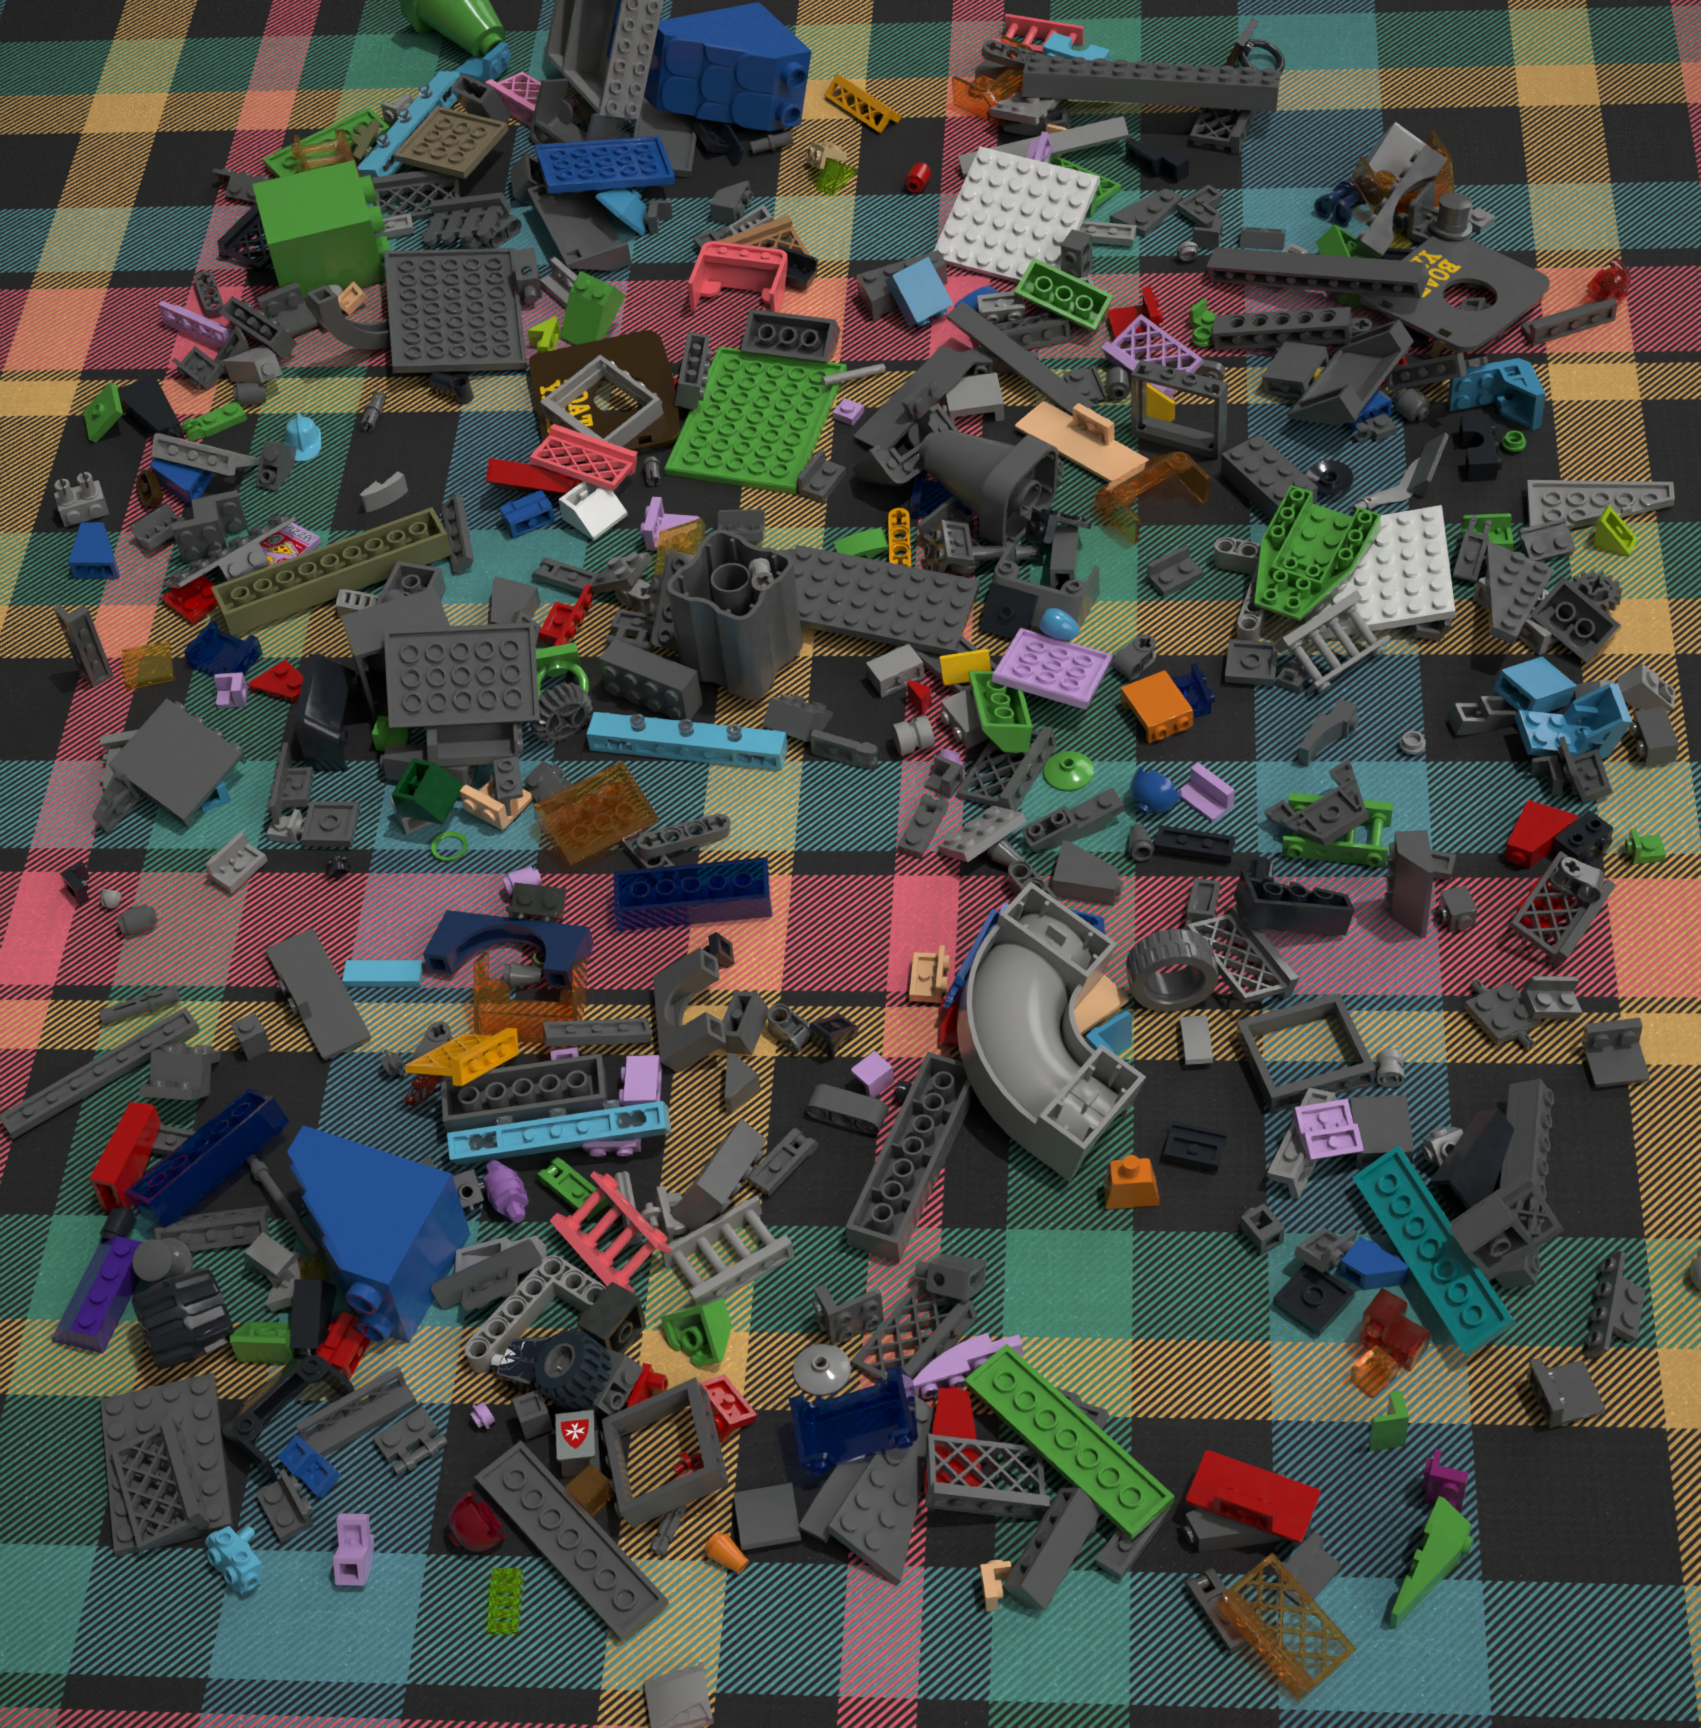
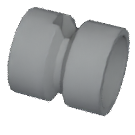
M926 715L912 719L911 724L907 721L892 724L894 742L900 755L912 753L916 747L923 750L935 746L932 727Z

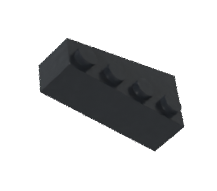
M1241 872L1234 898L1246 928L1346 936L1355 911L1348 894L1317 887L1310 891L1301 886L1300 883L1290 881L1288 886L1275 883L1273 877L1264 876L1262 880L1251 877V872Z

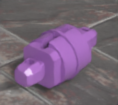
M495 1159L491 1160L486 1167L487 1175L483 1178L488 1201L497 1212L519 1223L525 1218L524 1207L528 1205L529 1201L524 1183L515 1171Z

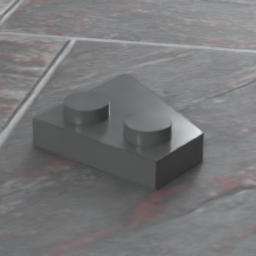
M118 768L115 770L92 815L100 829L107 834L141 799L125 773Z

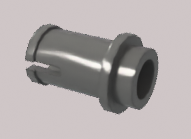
M653 456L647 457L642 464L643 470L646 472L647 485L652 487L655 486L654 479H656L657 486L661 483L659 474L660 461Z

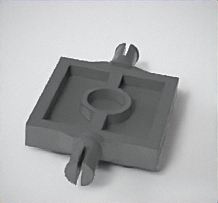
M1479 979L1473 980L1470 987L1478 996L1465 1001V1011L1496 1046L1505 1041L1516 1039L1520 1041L1526 1050L1532 1049L1536 1042L1530 1038L1527 1032L1539 1026L1542 1019L1530 1018L1520 993L1509 981L1493 989H1487Z

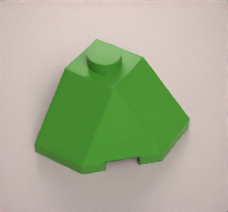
M724 1298L698 1304L661 1317L669 1345L677 1351L682 1350L691 1357L690 1361L697 1367L723 1361L732 1328Z

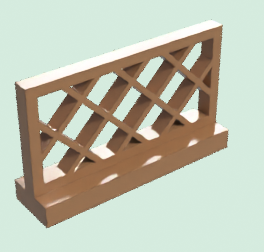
M789 215L718 241L757 247L772 244L774 245L773 249H777L780 245L810 255L794 230ZM789 236L793 238L791 243L781 241V239Z

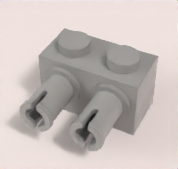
M84 472L86 480H84L82 473L78 475L77 481L80 486L71 488L67 479H62L63 487L60 480L55 482L57 492L54 495L65 527L109 514L99 480L93 482L92 475L89 472Z

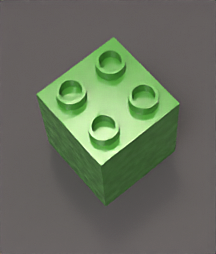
M354 160L252 184L280 288L297 281L305 301L308 292L324 285H338L344 291L353 281L359 287L386 281L382 263H385L384 251H390L386 236L375 238L374 235L375 233L386 231L379 205L367 207L366 203L377 201L370 175L358 176Z

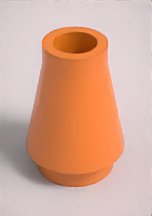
M717 1531L704 1547V1550L708 1553V1558L733 1570L737 1575L749 1563V1560L742 1554L727 1533L722 1534L720 1531Z

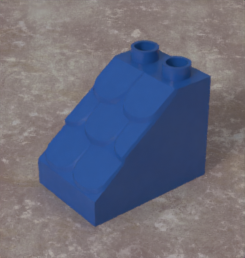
M759 2L659 21L644 98L657 110L691 115L698 119L738 124L745 128L770 132L799 126L802 120L812 51Z
M303 1125L287 1151L291 1161L289 1169L301 1194V1201L323 1246V1253L333 1269L332 1272L354 1315L361 1317L356 1326L357 1330L364 1334V1327H369L364 1337L376 1343H386L389 1337L410 1343L435 1299L431 1291V1285L447 1277L456 1261V1250L464 1247L471 1234L451 1173Z

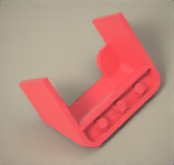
M718 241L705 243L701 248L688 282L690 309H696L700 296L713 297L720 292L721 287L760 291L762 292L763 302L770 305L771 312H779L785 291L788 264L786 252L780 249Z

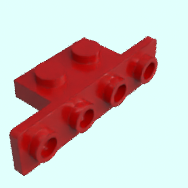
M586 584L575 607L555 601L539 631L538 639L555 644L554 646L569 644L568 641L574 639L577 632V624H582L585 617V609L590 608L594 595L590 594V584Z

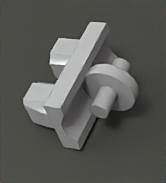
M660 1186L656 1188L658 1197L654 1200V1205L653 1203H647L645 1205L646 1209L640 1214L653 1229L660 1227V1231L668 1238L666 1243H671L673 1235L687 1233L688 1227L670 1214L673 1207L682 1199L681 1193H666L665 1186Z

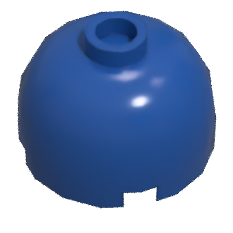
M1138 767L1130 782V794L1137 803L1136 809L1147 815L1149 812L1159 814L1172 809L1181 797L1182 791L1179 789L1176 792L1173 789L1175 784L1162 774L1152 769L1149 773L1143 772L1145 767Z

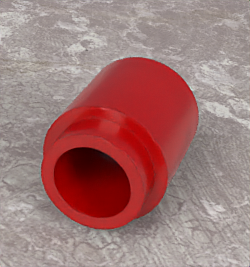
M917 163L911 167L904 180V185L910 192L920 193L924 190L931 177L929 166L925 163Z

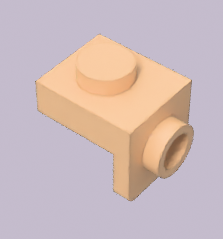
M353 281L338 296L341 311L344 310L351 315L368 296Z

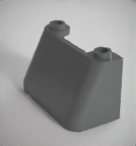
M937 403L908 431L907 437L913 447L912 450L901 457L895 448L884 451L880 449L879 445H876L866 453L852 470L865 483L902 486L925 470L924 459L919 457V449L929 433L938 434L945 429L957 432L959 430L939 403Z

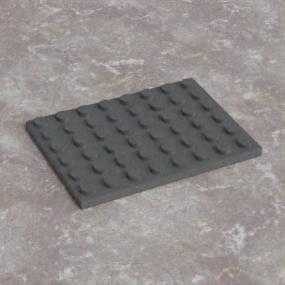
M514 248L384 251L393 373L527 369L520 297L513 259Z

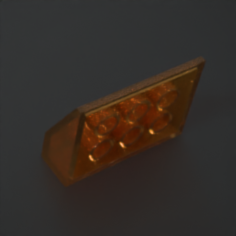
M623 761L534 804V815L537 823L547 839L570 866L660 822L659 817Z

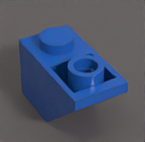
M1359 1237L1343 1257L1340 1268V1276L1363 1290L1404 1285L1408 1280L1409 1265L1402 1258L1395 1255L1392 1256L1382 1250L1375 1242L1367 1241L1362 1237Z

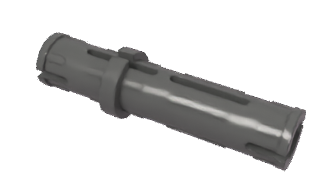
M1014 544L1015 563L1019 562V560H1039L1040 548L1038 545L1018 546L1019 544ZM972 546L974 561H999L1007 546Z
M176 985L160 991H149L147 995L100 1009L99 1013L104 1026H106L107 1024L149 1010L157 1011L159 1010L158 1007L181 1000Z

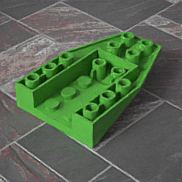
M1290 485L1261 540L1254 606L1301 621L1354 571L1380 533L1381 514L1358 507L1352 517L1313 504V492Z

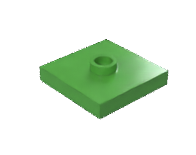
M109 382L83 410L89 440L95 443L123 415L117 385Z

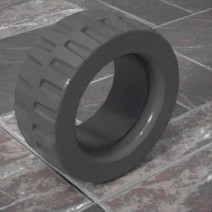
M1169 929L1148 935L1132 947L1126 959L1127 979L1132 996L1139 1004L1152 1010L1177 1011L1192 1007L1205 1000L1214 991L1218 982L1217 962L1210 942L1204 936L1190 930ZM1171 965H1187L1185 968L1175 972H1155Z

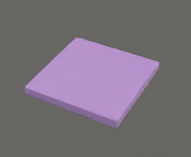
M1020 628L994 671L991 682L1086 710L1112 662L1113 655Z

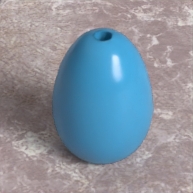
M1057 608L1046 609L1039 623L1043 633L1054 639L1073 640L1079 633L1076 621L1069 614Z

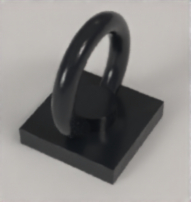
M1252 18L1234 45L1224 66L1234 67L1239 59L1242 67H1253L1255 70H1260L1247 59L1252 48L1258 47L1267 50L1274 56L1277 62L1275 70L1281 71L1282 74L1285 68V59L1281 51L1268 41L1250 39L1259 23Z

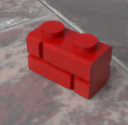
M342 1311L338 1319L330 1323L328 1337L324 1344H321L320 1348L316 1349L315 1355L324 1358L344 1377L350 1380L371 1340L364 1337L369 1328L368 1326L364 1327V1334L357 1330L356 1326L361 1317H355Z

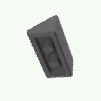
M1447 433L1425 444L1407 491L1421 497L1425 496L1449 436Z

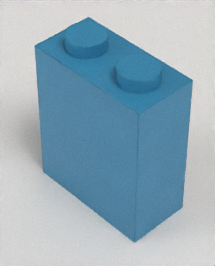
M929 257L885 280L909 328L916 324L918 328L930 322L929 318L935 315L936 318H939L948 313L947 308L953 305Z
M1539 657L1502 669L1493 690L1517 711L1526 710L1547 713L1568 706L1577 685L1545 658Z

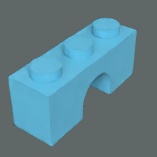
M1054 32L1043 46L1042 55L1049 57L1063 56L1065 59L1083 57L1085 60L1103 58L1106 61H1110V50L1091 44L1084 51L1072 50V38Z

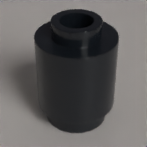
M126 1207L112 1209L100 1231V1242L104 1243L116 1236L129 1238L137 1222L134 1213Z

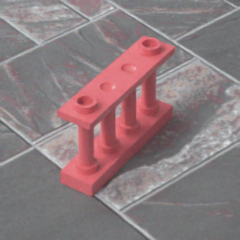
M1006 14V35L1004 39L993 38L992 40L1042 54L1043 46L1053 32L1072 38V46L1073 44L1083 46L1084 26ZM1014 35L1026 36L1023 43L1012 41ZM1034 38L1045 39L1042 46L1031 44ZM1013 54L1006 55L1010 59L1016 58Z
M593 1171L590 1176L599 1185L597 1189L572 1216L565 1217L556 1213L550 1222L607 1287L611 1282H614L634 1294L635 1291L628 1284L632 1274L656 1248L668 1254L672 1249L666 1243L668 1239L666 1235L657 1228L653 1229L616 1188L619 1184L614 1178L608 1174L602 1176ZM607 1194L614 1201V1206L589 1234H584L580 1230L582 1226L580 1223ZM623 1212L632 1222L605 1252H600L596 1248L598 1245L596 1241ZM640 1230L648 1241L621 1271H616L612 1266L614 1263L613 1259Z

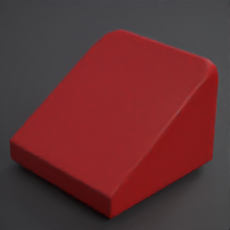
M908 680V699L924 715L932 704L931 689L929 686Z

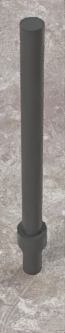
M252 1151L247 1152L244 1155V1159L250 1166V1172L253 1177L262 1183L313 1257H321L323 1249L270 1177V1170L265 1163L258 1160Z

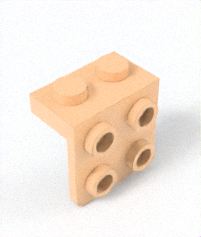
M491 779L480 791L468 785H465L460 790L462 805L465 811L501 830H504L532 801L531 793L522 789V798L510 799L512 816H507L505 805L493 799V793H497V789L492 788Z

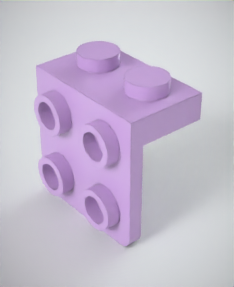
M652 497L650 506L646 507L645 523H642L640 528L641 537H644L646 550L692 552L700 526V518L698 516L664 514L662 497Z

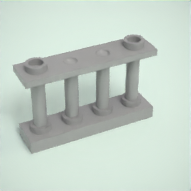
M1357 590L1289 633L1274 645L1279 654L1287 649L1289 652L1293 651L1314 681L1305 690L1307 694L1314 690L1320 693L1331 685L1329 680L1372 653L1373 656H1376L1385 650L1384 644L1391 639L1387 635L1378 641L1356 609L1358 607L1356 604L1362 599ZM1342 613L1345 616H1349L1370 646L1361 653L1338 623V616ZM1324 625L1327 628L1330 627L1351 657L1350 660L1342 665L1319 634L1321 632L1319 628ZM1305 637L1313 641L1333 670L1324 677H1322L1301 647L1302 642L1300 640Z
M757 1196L750 1200L742 1201L736 1208L680 1240L669 1243L668 1245L672 1249L669 1254L661 1251L666 1269L677 1264L693 1286V1289L689 1290L692 1306L725 1298L794 1258L792 1242L785 1235L779 1239H774L758 1217L762 1215L760 1199ZM748 1222L766 1245V1247L755 1253H751L734 1231ZM724 1236L742 1259L731 1267H727L711 1246V1243ZM699 1250L703 1252L718 1273L707 1281H702L687 1260V1257Z

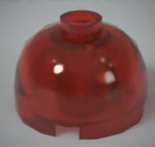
M1616 258L1608 263L1611 266L1606 270L1602 268L1587 285L1588 289L1585 292L1595 301L1602 302L1614 298L1620 302L1629 293L1627 288L1631 283L1630 271L1619 258Z

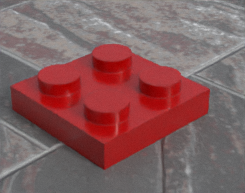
M203 575L180 588L171 589L161 597L162 603L191 625H194L218 607L211 587L216 585Z

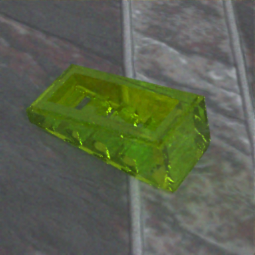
M492 1569L488 1634L519 1633L525 1580L522 1569ZM500 1593H514L513 1596H499ZM498 1606H513V1609H498ZM512 1618V1622H496V1619Z

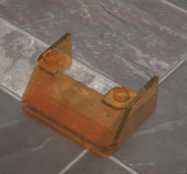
M1005 35L1001 37V42L1033 52L1031 47ZM1013 54L1006 55L1010 59L1016 58ZM1009 67L995 80L981 76L972 83L953 76V104L994 124L1003 125V119L991 117L990 108L997 105L999 101L1012 97V94L1022 91L1023 71Z
M1432 130L1429 132L1425 144L1447 158V161L1433 180L1436 182L1433 208L1436 209L1439 208L1440 196L1447 193H1455L1451 156L1436 132ZM1364 156L1359 158L1351 176L1371 211L1376 215L1380 213V210L1377 208L1384 197L1390 198L1391 194L1388 191L1394 182L1400 183L1389 171L1382 170L1374 173ZM1421 188L1408 193L1400 199L1395 207L1394 215L1406 213L1410 218L1409 204L1413 198L1416 199Z
M1184 452L1157 455L1097 490L1095 505L1135 545L1139 539L1141 519L1128 505L1135 501L1136 496L1174 474L1204 504L1208 500L1211 477Z
M489 952L481 954L473 962L475 1033L477 1035L493 1036L506 1028H516L518 1042L545 1043L542 1034V1022L582 1020L587 999V958L582 957L572 967V990L562 989L560 992V1002L511 1000L508 984L502 979L489 978Z

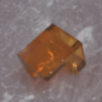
M1375 1345L1352 1366L1350 1381L1373 1399L1396 1379L1398 1363Z
M589 1464L566 1486L567 1492L582 1505L591 1517L616 1495L612 1490L610 1480L592 1464Z

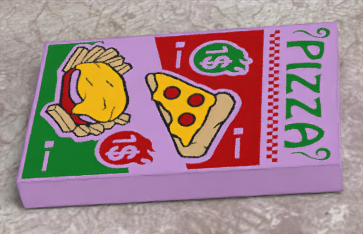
M295 523L289 524L259 543L270 562L260 569L314 550L322 543L320 537Z

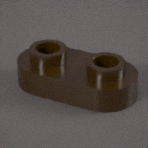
M142 470L137 477L136 488L143 506L154 509L161 504L163 493L156 474L152 471Z

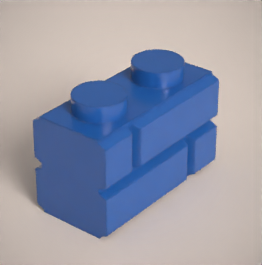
M542 490L530 493L519 500L508 502L504 506L499 507L502 522L512 538L555 521L553 507Z

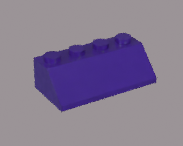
M116 1236L98 1245L51 1338L53 1342L104 1353L140 1280V1277L134 1271L132 1260L135 1250L142 1244L141 1241Z

